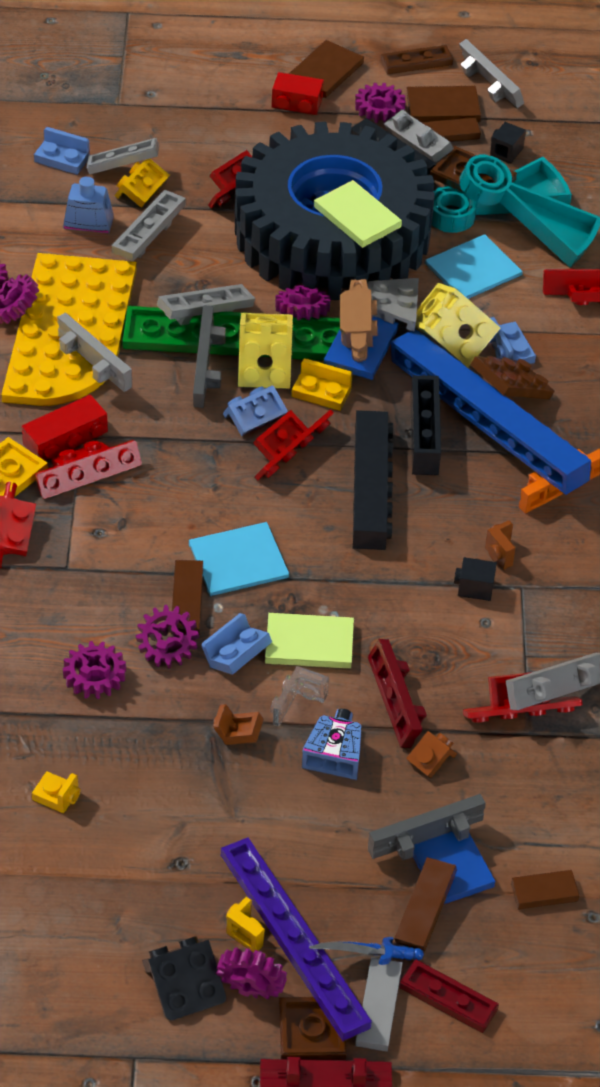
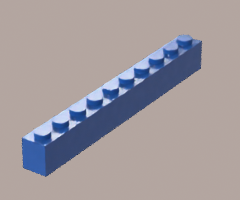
M415 329V331H409L391 341V361L411 377L412 375L439 376V397L441 400L565 495L590 481L591 460L585 454L579 452L568 441L563 440L549 427L535 419L532 414L519 407L513 400L503 396L494 386H491L427 336Z

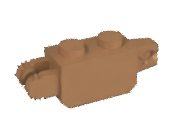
M366 279L351 280L349 290L344 291L340 295L341 342L345 347L352 348V358L357 362L367 359L368 347H373V336H378L377 320H373V316L378 315L377 300H372L371 290H368Z

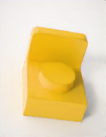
M46 771L32 792V800L64 814L70 804L76 803L80 795L78 775L71 773L66 780Z
M245 897L239 904H233L226 914V933L252 952L255 950L259 951L264 945V928L258 920L250 917L252 900Z

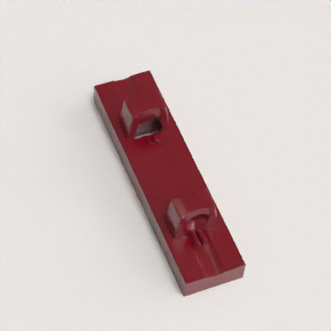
M378 639L367 658L400 748H411L415 739L423 730L421 723L427 714L423 706L413 705L404 681V678L410 671L407 662L396 660L389 639Z
M300 1057L260 1059V1087H392V1062L366 1061V1058H353V1061L300 1060Z

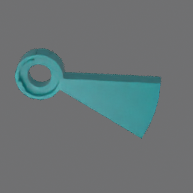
M485 154L473 156L469 159L460 175V187L469 199L482 205H495L500 202L570 268L580 260L599 230V216L512 183V175L509 168L496 157ZM482 173L490 176L495 183L484 181L478 174Z
M544 157L514 171L517 172L515 184L570 205L572 194L566 181L558 170ZM450 186L440 187L433 191L435 196L432 226L444 232L459 233L469 229L474 224L476 215L511 213L500 202L495 205H482L469 199L465 193ZM454 205L459 207L460 209L451 210L445 208L444 206Z

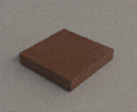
M279 997L281 1059L300 1057V1060H346V1040H341L314 997Z

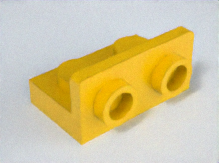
M146 159L142 163L136 162L129 171L131 175L129 177L124 175L116 186L119 190L115 197L119 199L124 193L142 208L167 181L170 175L151 159Z
M304 358L301 362V373L292 388L291 397L341 411L351 392L352 372Z

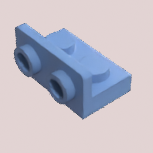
M46 127L44 130V142L35 152L34 162L78 175L90 156L89 139Z
M491 317L490 319L500 327V330L489 342L495 349L496 357L500 359L506 357L511 360L523 359L529 364L535 363L536 355L516 321L499 325L495 317Z
M274 385L266 389L263 386L258 387L250 392V396L244 399L241 396L232 399L227 403L228 407L223 415L225 418H232L240 435L243 436L280 419L288 410Z
M239 613L205 640L201 646L210 668L233 675L270 645L272 640L268 632L251 628L246 615Z

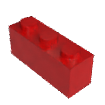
M90 394L22 425L23 445L44 461L49 460L64 450L76 448L87 441L107 433V413Z

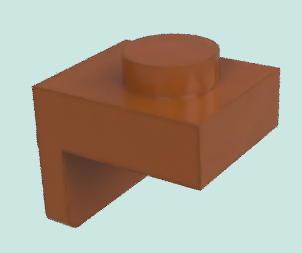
M510 520L502 524H496L488 529L485 549L488 551L491 559L495 562L497 561L503 570L513 566L516 548L510 542L513 524Z
M223 704L219 707L213 726L225 745L254 743L258 740L264 719L260 712L233 714L227 704Z
M427 731L406 759L428 777L432 778L449 755L455 758L457 753L451 749L454 743L442 733H439L436 737Z

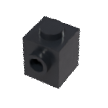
M504 122L492 134L490 156L511 164L524 148L526 130Z
M463 557L462 568H456L454 584L459 585L458 596L491 601L497 562Z

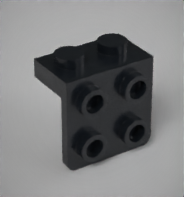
M197 936L179 941L180 948L168 951L167 946L149 951L150 957L142 960L145 972H151L162 1010L167 1020H175L226 1001L225 990L221 977L217 975L218 969L209 940L198 941Z

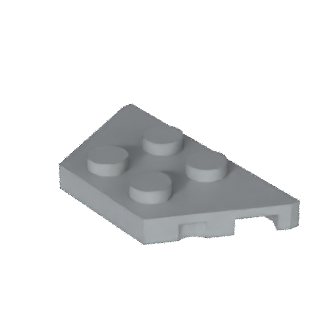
M419 278L368 281V290H371L372 300H377L378 315H374V317L382 318L384 321L392 324L395 323V319L407 323L408 330L415 331Z

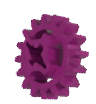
M375 82L370 87L366 84L365 90L359 89L358 94L355 95V110L359 111V116L366 115L368 120L374 119L375 123L383 120L385 123L401 110L405 111V95L401 94V89L394 90L395 85L387 87L386 83H383L381 86H378Z
M20 274L16 280L12 277L3 283L0 289V324L3 322L9 324L11 319L16 321L17 318L25 314L27 308L33 306L34 300L38 298L35 294L39 292L37 288L39 285L31 276L29 277L27 274L22 276Z
M304 285L295 286L294 290L286 288V292L279 291V295L275 296L276 311L280 312V314L293 315V317H297V320L302 318L311 320V317L319 319L320 315L326 316L327 312H330V296L326 295L325 291L318 292L317 288L310 289Z
M164 605L163 612H159L155 607L153 608L154 615L152 617L147 614L143 615L146 624H138L137 626L138 630L142 632L136 635L137 642L142 643L138 646L140 653L146 652L145 659L147 662L155 658L156 667H159L162 662H166L167 668H171L173 661H176L181 666V658L183 656L188 659L192 658L189 649L197 650V643L193 641L199 638L198 631L194 630L197 627L195 620L189 621V612L180 615V608L178 606L174 608L173 612L169 611L168 605ZM179 623L185 628L187 636L178 631ZM172 633L173 637H168L166 641L163 640L162 636ZM149 637L157 642L156 650L149 644Z
M89 641V647L85 648L82 644H79L78 652L70 650L69 658H64L63 678L66 679L67 688L73 687L75 695L82 691L86 699L90 694H95L96 699H100V693L103 692L111 696V688L119 690L120 682L125 681L126 661H123L122 652L115 653V646L113 645L107 649L105 648V642H101L99 646H94L93 641Z
M237 947L234 948L233 952L228 949L225 950L217 965V975L222 976L221 981L223 983H230L232 990L238 989L239 994L247 997L249 995H252L254 998H258V995H261L265 999H269L270 995L278 997L279 993L283 992L287 980V972L282 971L283 966L281 964L273 963L274 958H265V953L257 950L252 952L249 948H246L245 952H242Z

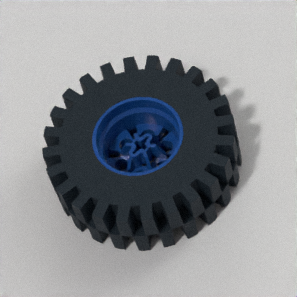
M315 122L314 134L310 135L307 134L302 125L291 127L290 140L280 132H276L270 135L269 147L261 142L253 147L252 157H244L241 162V172L236 174L235 235H237V248L239 252L245 251V262L250 268L259 265V276L267 282L279 275V288L285 291L286 288L292 289L297 282L303 283L305 287L310 289H318V287L328 288L330 300H340L341 289L349 288L351 280L366 279L368 284V281L390 280V278L408 279L409 268L416 271L422 264V256L427 255L429 250L435 192H433L432 175H427L428 166L423 159L415 161V150L409 145L397 150L398 138L393 135L387 134L377 142L376 129L368 126L363 128L359 136L352 134V123L340 122L338 133H329L327 122ZM352 180L402 220V225L399 229L363 248L314 207L315 199Z

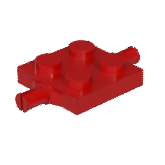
M7 482L5 484L4 496H0V569L2 568L3 555L15 554L26 557L36 503L21 501L15 498L17 484L14 482L11 492V482Z

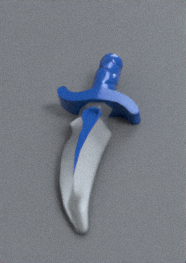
M385 937L382 945L376 943L365 944L350 941H333L309 946L310 949L343 950L367 955L381 956L379 960L380 965L389 964L392 958L421 960L424 956L423 951L419 948L394 946L392 944L393 937Z

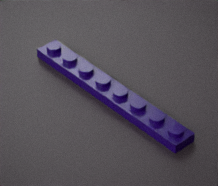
M247 837L222 847V859L247 897L252 900L253 906L341 1040L344 1041L371 1029V1019L324 949L309 948V946L319 944L318 940L250 839Z

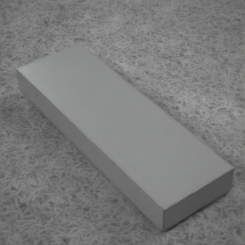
M153 138L90 155L87 163L89 175L157 157L159 152L158 140Z
M371 957L362 1007L371 1019L372 1024L371 1029L357 1035L356 1046L388 1052L403 962L391 961L389 964L380 965L379 958Z

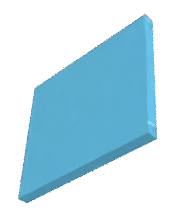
M485 234L425 260V264L446 286L456 288L467 299L515 279L523 273Z
M267 522L189 540V547L195 560L203 561V581L210 596L289 578V571Z

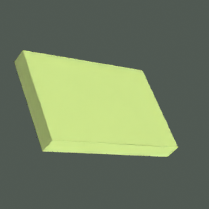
M354 180L314 200V207L362 248L399 229L402 225V220Z
M269 613L267 632L271 637L272 643L266 647L265 664L351 669L354 618Z

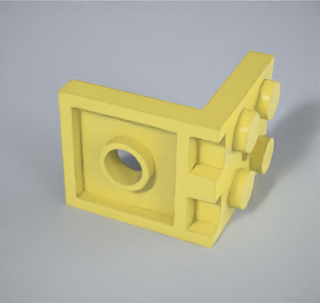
M440 283L434 287L417 308L415 329L428 334L467 368H469L474 357L483 351L500 330V327L456 288ZM464 324H468L470 334L466 338H461L459 336V328Z
M241 313L238 387L258 388L263 386L268 388L274 385L275 388L290 389L293 315ZM264 354L269 355L273 360L272 364L266 368L261 367L257 362L258 358Z

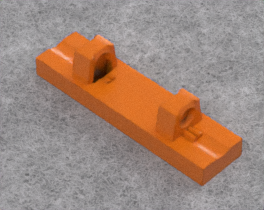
M600 448L586 455L591 460L590 480L600 475ZM533 472L529 474L528 486L521 489L519 508L526 514L564 493L538 473Z

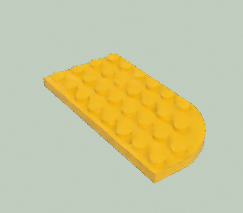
M37 253L32 279L39 285L37 287L39 292L35 294L38 298L34 300L33 306L27 308L25 314L21 316L1 394L2 402L36 406L59 405L80 399L95 391L106 382L98 383L93 378V365L77 351L66 355L60 350L57 317L66 312L118 357L125 327L127 307L130 304L136 276L137 262Z

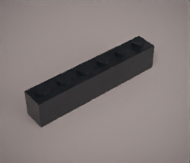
M356 410L352 549L386 550V539H392V523L387 522V518H392L393 502H387V498H392L393 482H388V478H392L393 462H388V458L393 456V442H388V439L393 438V423H388V412Z

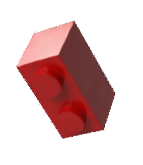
M278 72L272 88L271 108L317 115L323 99L324 80Z

